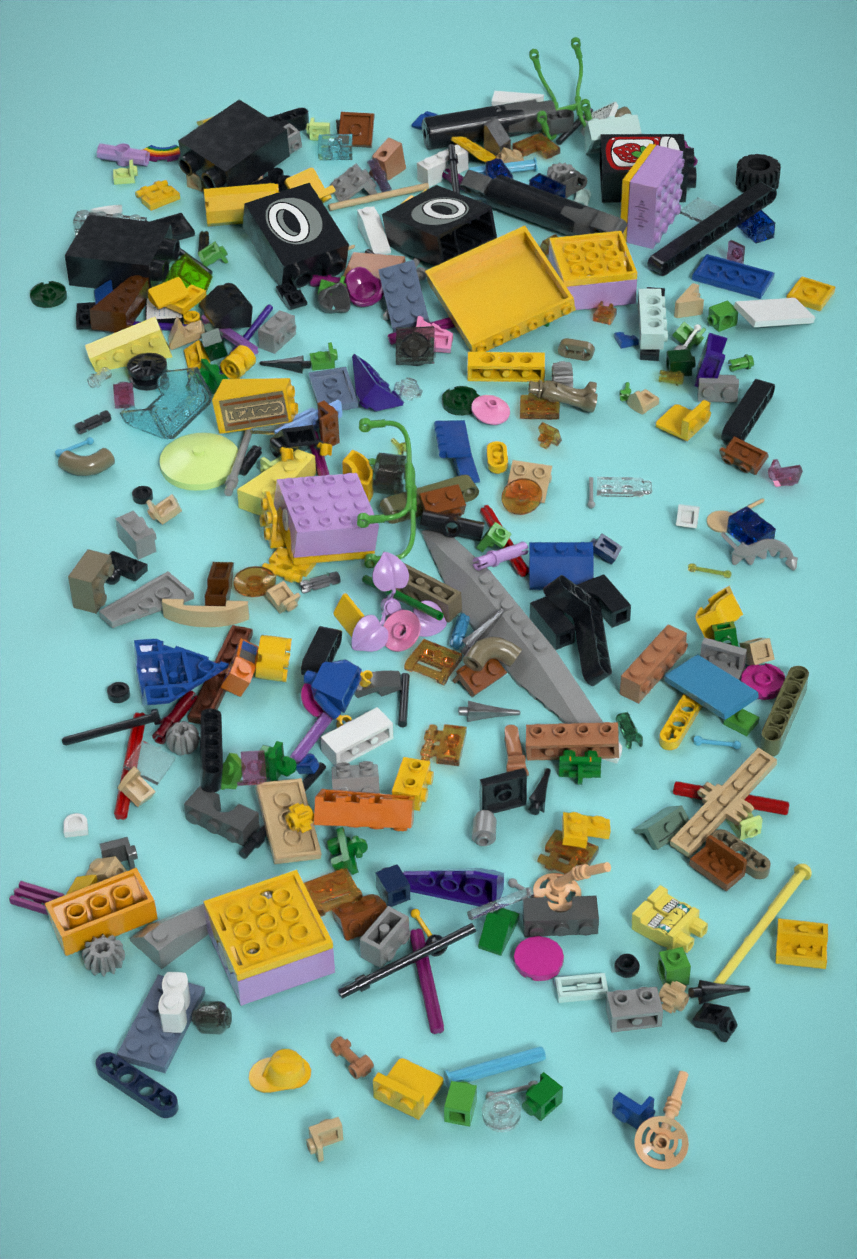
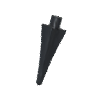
M304 355L280 360L261 361L260 365L303 374L304 368H311V361H304Z
M549 768L545 770L540 783L529 797L531 805L528 810L533 815H538L540 811L545 812L546 792L551 773Z
M699 980L698 987L689 988L688 994L690 998L698 997L699 1004L725 996L749 992L750 987Z

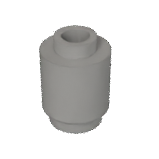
M479 811L473 818L472 840L480 846L491 845L496 840L497 820L491 811Z

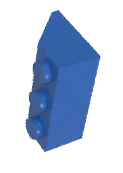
M529 542V589L543 590L546 585L560 575L565 576L576 585L594 578L593 542Z

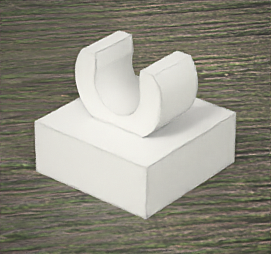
M679 504L676 526L697 528L700 507Z

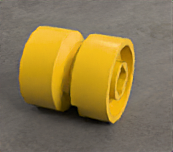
M239 345L221 361V370L229 379H240L246 371L255 365L256 357L247 346Z

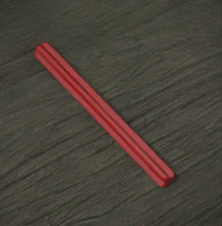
M136 712L133 718L144 716L145 714L143 712ZM145 725L131 728L120 783L134 766L137 768ZM119 790L114 815L117 820H125L128 815L130 799Z

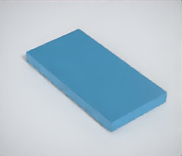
M698 654L664 675L665 682L724 720L759 698L756 690Z

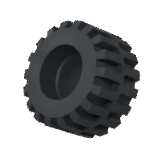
M765 154L744 156L737 163L735 184L742 192H746L759 182H763L776 190L779 187L781 164L777 159Z

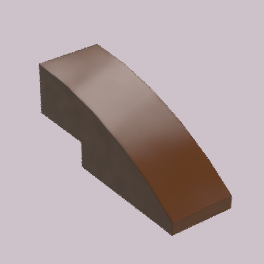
M234 562L212 563L207 578L208 587L205 594V606H226V601L230 600Z

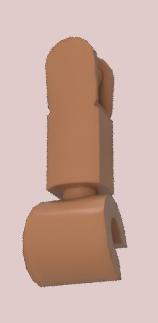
M507 725L504 729L507 752L506 772L525 768L527 776H529L525 764V755H522L518 728L515 725Z

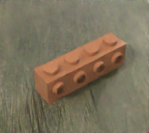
M668 624L621 675L620 695L639 704L685 653L688 647V643H686L687 633Z
M618 722L526 725L527 761L559 760L564 750H573L576 752V756L585 757V752L592 750L597 751L598 757H601V759L619 758Z

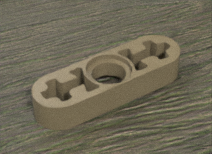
M720 829L712 833V836L721 840L735 852L742 851L746 853L747 856L744 857L747 860L745 873L755 879L768 877L771 863L766 856L727 830Z

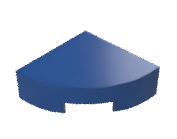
M624 332L614 333V338L621 349L639 345V339L634 335H625Z
M308 753L297 765L296 770L299 774H314L319 768V762L314 754Z

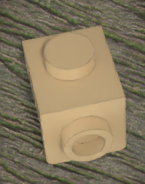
M505 147L496 157L497 164L524 161L520 151L516 149L510 150Z
M173 494L156 506L150 499L146 502L149 507L147 512L153 520L157 519L162 525L182 512Z
M284 581L268 589L265 593L279 614L286 610L288 612L294 610L298 606V601L301 597L299 593L294 595Z
M113 856L95 859L90 864L86 875H97V880L100 882L124 873L127 870L117 857Z
M339 1117L325 1119L319 1124L308 1127L309 1138L306 1139L309 1153L311 1155L315 1154L318 1162L324 1161L323 1147L343 1140L342 1123Z

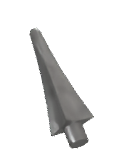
M500 609L477 630L461 640L465 644L464 648L460 651L463 655L477 641L488 637L495 624L503 615L504 609Z
M468 701V707L458 708V715L467 716V722L494 717L516 716L521 713L519 710L494 707Z

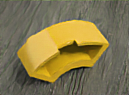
M351 450L342 461L343 474L357 473L370 502L374 491L373 469L369 464V460L364 455Z
M730 586L708 599L709 604L704 609L700 607L696 613L695 619L705 638L714 640L712 625L731 621L735 622L743 615Z

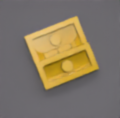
M452 137L451 141L464 148L477 159L488 163H495L497 156L466 137Z
M778 918L775 963L826 969L828 924Z

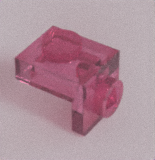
M774 459L768 469L769 478L773 480L775 487L798 484L803 472L800 465L781 468L778 459Z

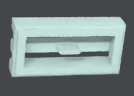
M605 973L555 977L558 1003L606 999L607 992H609ZM568 985H577V986H570V987H562V986H568Z

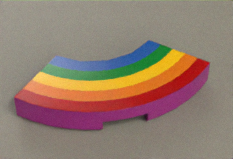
M150 145L143 149L150 153L149 161L153 162L166 159L167 162H171L181 157L180 149L177 145L170 147Z

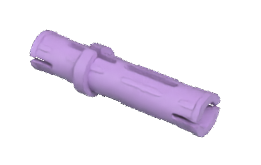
M520 542L497 551L490 550L485 555L473 558V562L479 561L473 563V567L477 571L487 567H496L501 562L528 554L529 550L522 551L528 549V545L525 542Z

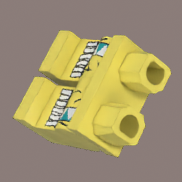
M661 885L647 898V901L645 900L632 913V930L663 947H667V950L683 947L685 953H688L694 945V938L690 936L691 933L702 938L708 931V923L699 918L700 910L695 907L692 908L687 903L680 902L670 896L668 889Z

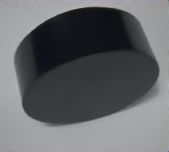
M148 486L136 487L132 491L133 501L137 504H147L146 502L149 499L152 501V489Z
M124 682L112 683L107 688L108 699L113 703L127 701L130 697L129 686Z

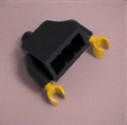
M313 425L284 428L270 439L269 446L272 454L276 458L281 456L283 462H287V459L294 460L293 452L297 449L306 451L314 447L317 450L320 449V455L322 456L332 455V445L323 443L322 440L316 437Z

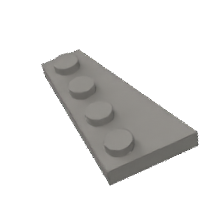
M167 571L101 609L99 615L109 626L115 628L162 611V599H184V602L194 599V592Z

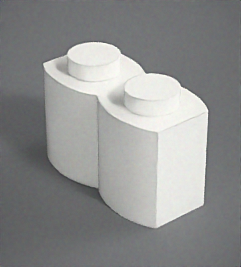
M167 972L162 981L163 994L158 1004L161 1027L163 1032L182 1033L187 1024L186 1010L190 1004L188 978L184 972Z

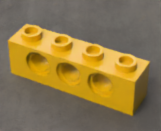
M468 352V381L538 382L542 380L544 382L545 353Z

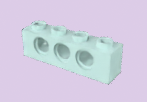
M639 289L640 349H663L664 342L668 341L665 296L661 295V289Z

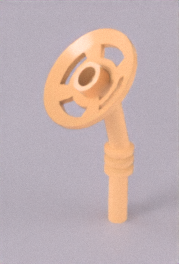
M608 862L591 866L584 864L574 866L566 874L550 873L543 875L534 884L533 896L534 898L546 896L548 899L558 902V904L548 901V905L553 911L566 912L572 907V900L567 902L565 899L570 891L575 892V896H581V889L576 881L589 879L591 875L610 872L611 865ZM547 879L550 880L546 888L540 889L542 882Z
M679 1071L671 1096L667 1097V1102L663 1109L664 1116H654L645 1120L636 1131L634 1144L638 1156L644 1163L656 1169H670L677 1166L683 1161L688 1151L689 1140L683 1126L674 1120L679 1115L682 1105L681 1097L689 1076L685 1071ZM672 1126L676 1128L673 1132L671 1131ZM647 1127H650L651 1129L646 1136V1143L642 1144L643 1132ZM655 1132L654 1141L650 1142V1136ZM674 1139V1145L670 1149V1140ZM678 1139H682L681 1150L675 1156L673 1153L677 1149ZM652 1149L658 1154H664L665 1160L654 1159L647 1153Z

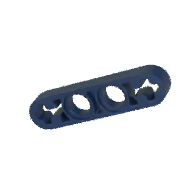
M106 1052L98 1056L95 1064L97 1073L102 1079L159 1117L170 1118L178 1112V1099L172 1091L114 1053ZM126 1074L134 1076L131 1082L124 1083L120 1081L121 1077ZM145 1087H150L154 1090L148 1096L141 1095L140 1091ZM161 1102H163L164 1104H168L169 1102H171V1106L165 1105L162 1107Z

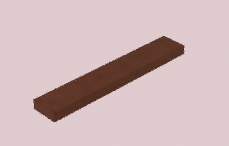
M232 625L215 663L219 664L222 661L230 665L240 638L250 642L253 636V629ZM228 668L204 682L188 715V722L200 724L201 712L209 708L218 710L227 691L221 688Z

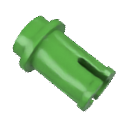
M745 354L744 357L728 360V364H731L728 366L731 372L744 368L751 369L754 366V359L752 355Z

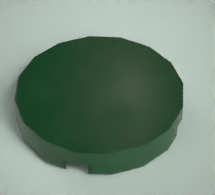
M48 281L49 284H44V282L38 283L30 290V299L37 307L52 308L58 306L67 299L65 286L55 281Z
M456 386L453 390L448 389L443 393L442 406L450 414L469 415L472 414L471 406L473 401L480 395L473 388Z

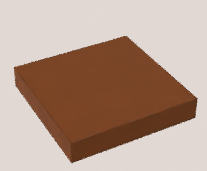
M341 112L338 146L372 148L375 114Z

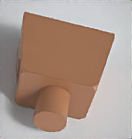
M387 138L372 155L373 168L369 171L372 178L377 179L380 177L390 180L406 169L402 143Z

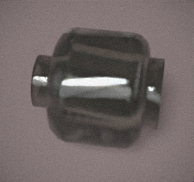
M202 1001L192 1013V1022L201 1034L220 1035L230 1027L232 1012L222 1001Z

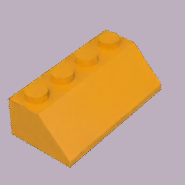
M137 868L45 903L57 940L65 956L85 949V943L92 942L93 936L97 939L101 938L103 934L106 938L111 935L115 937L158 920L155 900Z

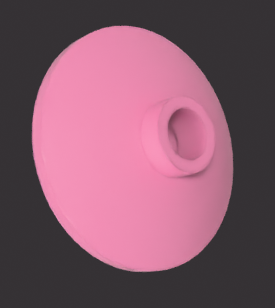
M493 395L479 396L473 401L471 406L473 415L479 421L490 425L502 424L508 420L510 415V408L507 403Z
M400 610L389 616L383 625L388 630V641L385 646L395 652L405 651L413 646L421 630L419 618L409 610Z

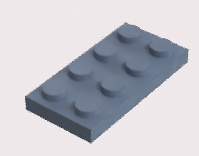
M414 260L378 269L393 332L415 327L418 316L423 317L424 321L430 323Z
M158 974L117 1056L130 1064L166 1073L205 995V987L188 983L190 1004L186 1010L187 1024L182 1033L163 1032L158 1004L163 994L162 981L164 976Z

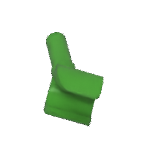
M626 382L625 389L619 392L621 401H627L630 396L629 382Z

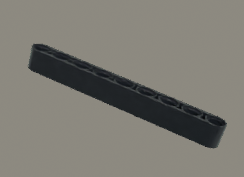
M763 182L757 183L650 256L647 263L648 267L661 276L667 275L771 204L777 196V191Z

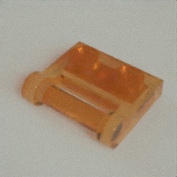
M423 639L406 660L404 669L409 672L415 671L437 680V683L445 685L449 676L462 661V654ZM421 661L423 663L441 669V671H436L417 662Z
M347 868L304 883L320 917L325 916L326 912L337 909L343 903L357 902L363 897L361 890L357 888Z

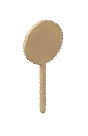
M762 498L733 514L722 510L712 512L707 517V525L716 532H731L738 525L737 515L763 503L765 500Z

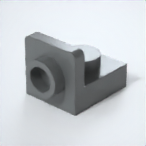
M128 837L100 844L102 858L116 856L120 862L128 860L130 870L135 868L134 860L138 859L135 845L130 846Z

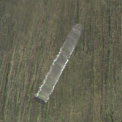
M527 887L467 912L468 918L474 920L486 915L488 912H494L519 902L523 898H529L534 895L533 889Z

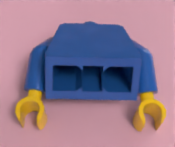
M344 659L322 663L318 673L307 670L304 675V683L311 685L314 700L333 720H337L336 726L339 728L344 725L342 720L345 722L352 721L350 716H342L341 712L345 713L358 685L368 687L371 684L369 680L373 677V674L369 670L362 672L359 666Z

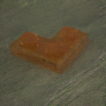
M541 133L513 143V149L520 151L522 157L534 152H538L546 159L560 154V147Z

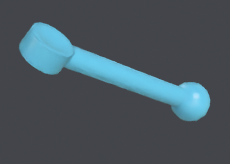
M88 437L86 441L63 450L57 449L55 455L60 457L64 451H71L86 444L92 445L94 439Z
M700 736L693 738V743L697 746L711 744L733 747L736 750L741 748L739 741L702 739Z

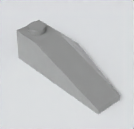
M204 903L147 925L132 936L130 942L163 969L208 935Z

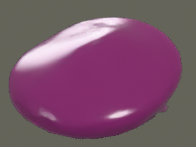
M355 267L347 273L346 285L351 303L358 307H368L380 301L384 292L379 278L373 276L370 271L363 267Z

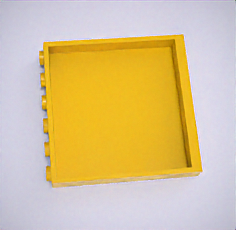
M525 225L425 271L428 284L471 352L489 351L576 310L573 296Z

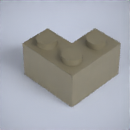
M88 549L68 576L73 608L97 614L99 609L105 605L107 595L105 594L104 583L108 577L112 576L114 571L111 555Z

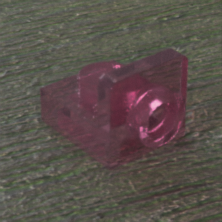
M119 382L118 384H113L115 409L135 407L133 383Z

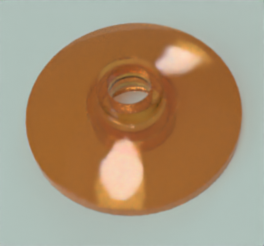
M516 479L510 482L502 492L503 506L510 513L516 515L531 513L542 501V490L531 479Z
M252 566L239 571L234 577L233 583L235 590L241 595L260 597L264 596L268 589L276 585V577L271 570L265 567Z

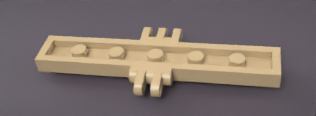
M757 748L723 785L716 784L714 786L706 782L703 785L704 789L700 788L697 791L698 795L703 798L702 802L704 805L670 840V846L690 858L725 819L739 826L742 819H746L748 813L754 810V807L744 799L777 765V759Z

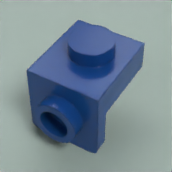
M619 1091L613 1098L612 1114L619 1121L628 1123L635 1129H638L645 1120L654 1117L655 1099L649 1096L640 1105Z

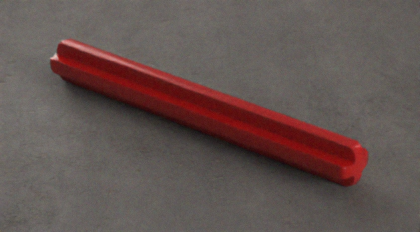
M485 505L484 508L480 509V513L489 528L495 522L502 526L489 505ZM510 538L503 548L514 545ZM521 556L510 559L511 564L520 577H525L526 574H529V568Z
M676 781L673 794L702 800L703 798L698 795L697 791L700 788L704 789V787ZM750 794L744 799L754 807V810L787 815L789 812L790 804L788 801Z

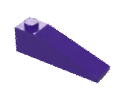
M355 353L353 354L356 395L360 399L359 403L364 408H372L375 411L402 406L405 402L394 390L391 392L390 385L380 377V374L367 361Z
M468 868L403 872L410 883V892L495 910L496 906L499 905L504 890V873L496 870Z

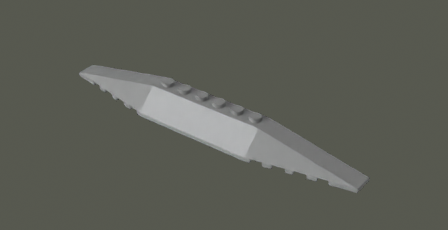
M422 531L423 539L428 550L432 553V559L437 564L441 578H443L446 585L461 592L462 611L460 613H465L466 616L470 617L469 625L474 631L487 622L500 609H504L503 615L495 624L488 637L504 638L522 649L511 667L499 661L520 688L523 686L527 689L532 698L535 700L539 699L545 704V708L549 712L553 711L559 716V720L564 724L603 723L556 650L488 568L477 571L473 567V563L479 561L473 562L475 556L455 538H449L440 532Z

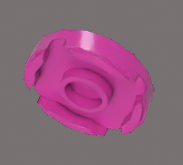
M767 663L765 665H750L745 668L741 676V682L756 690L759 695L758 699L761 700L776 698L785 680L784 673L778 667Z
M529 937L520 942L514 953L516 970L523 977L526 978L527 976L532 978L533 981H546L557 976L564 963L562 948L557 942L547 937Z

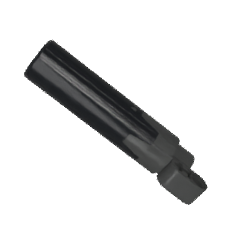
M536 99L424 117L422 120V134L425 146L430 150L448 147L450 144L456 145L451 141L452 137H466L472 142L484 141V124L497 118L508 136L520 135L542 130L541 124L537 121V113L545 111L547 113L549 134L553 135L573 130L574 112L569 109L556 111L552 100L537 102Z

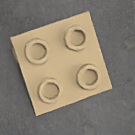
M513 460L505 498L545 503L548 486L552 480L551 471L553 466Z

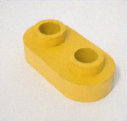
M494 441L487 445L488 469L496 474L503 473L508 468L507 446L499 441Z

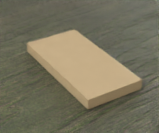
M302 778L256 783L255 790L274 864L321 859L322 853L314 823L310 824L311 830L297 833L296 830L292 831L288 827L285 816L290 812L288 807L296 803H303L304 806H309Z

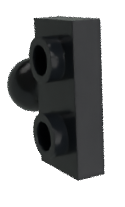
M112 551L109 555H111L114 571L112 576L108 577L106 583L115 585L120 581L121 576L137 581L148 571V564Z

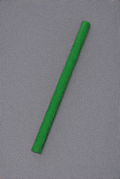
M368 575L363 576V583L381 591L374 585L372 577ZM391 589L390 591H381V592H383V593L389 595V594L391 593L392 589ZM396 590L393 598L439 621L444 617L442 612Z

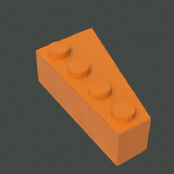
M321 789L315 796L314 825L354 828L370 827L371 829H384L385 827L393 828L395 831H407V828H411L414 822L415 796Z

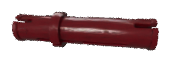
M189 691L184 694L169 715L163 717L160 727L152 735L156 743L164 744L166 742L167 730L174 723H180L198 697L195 695V692Z

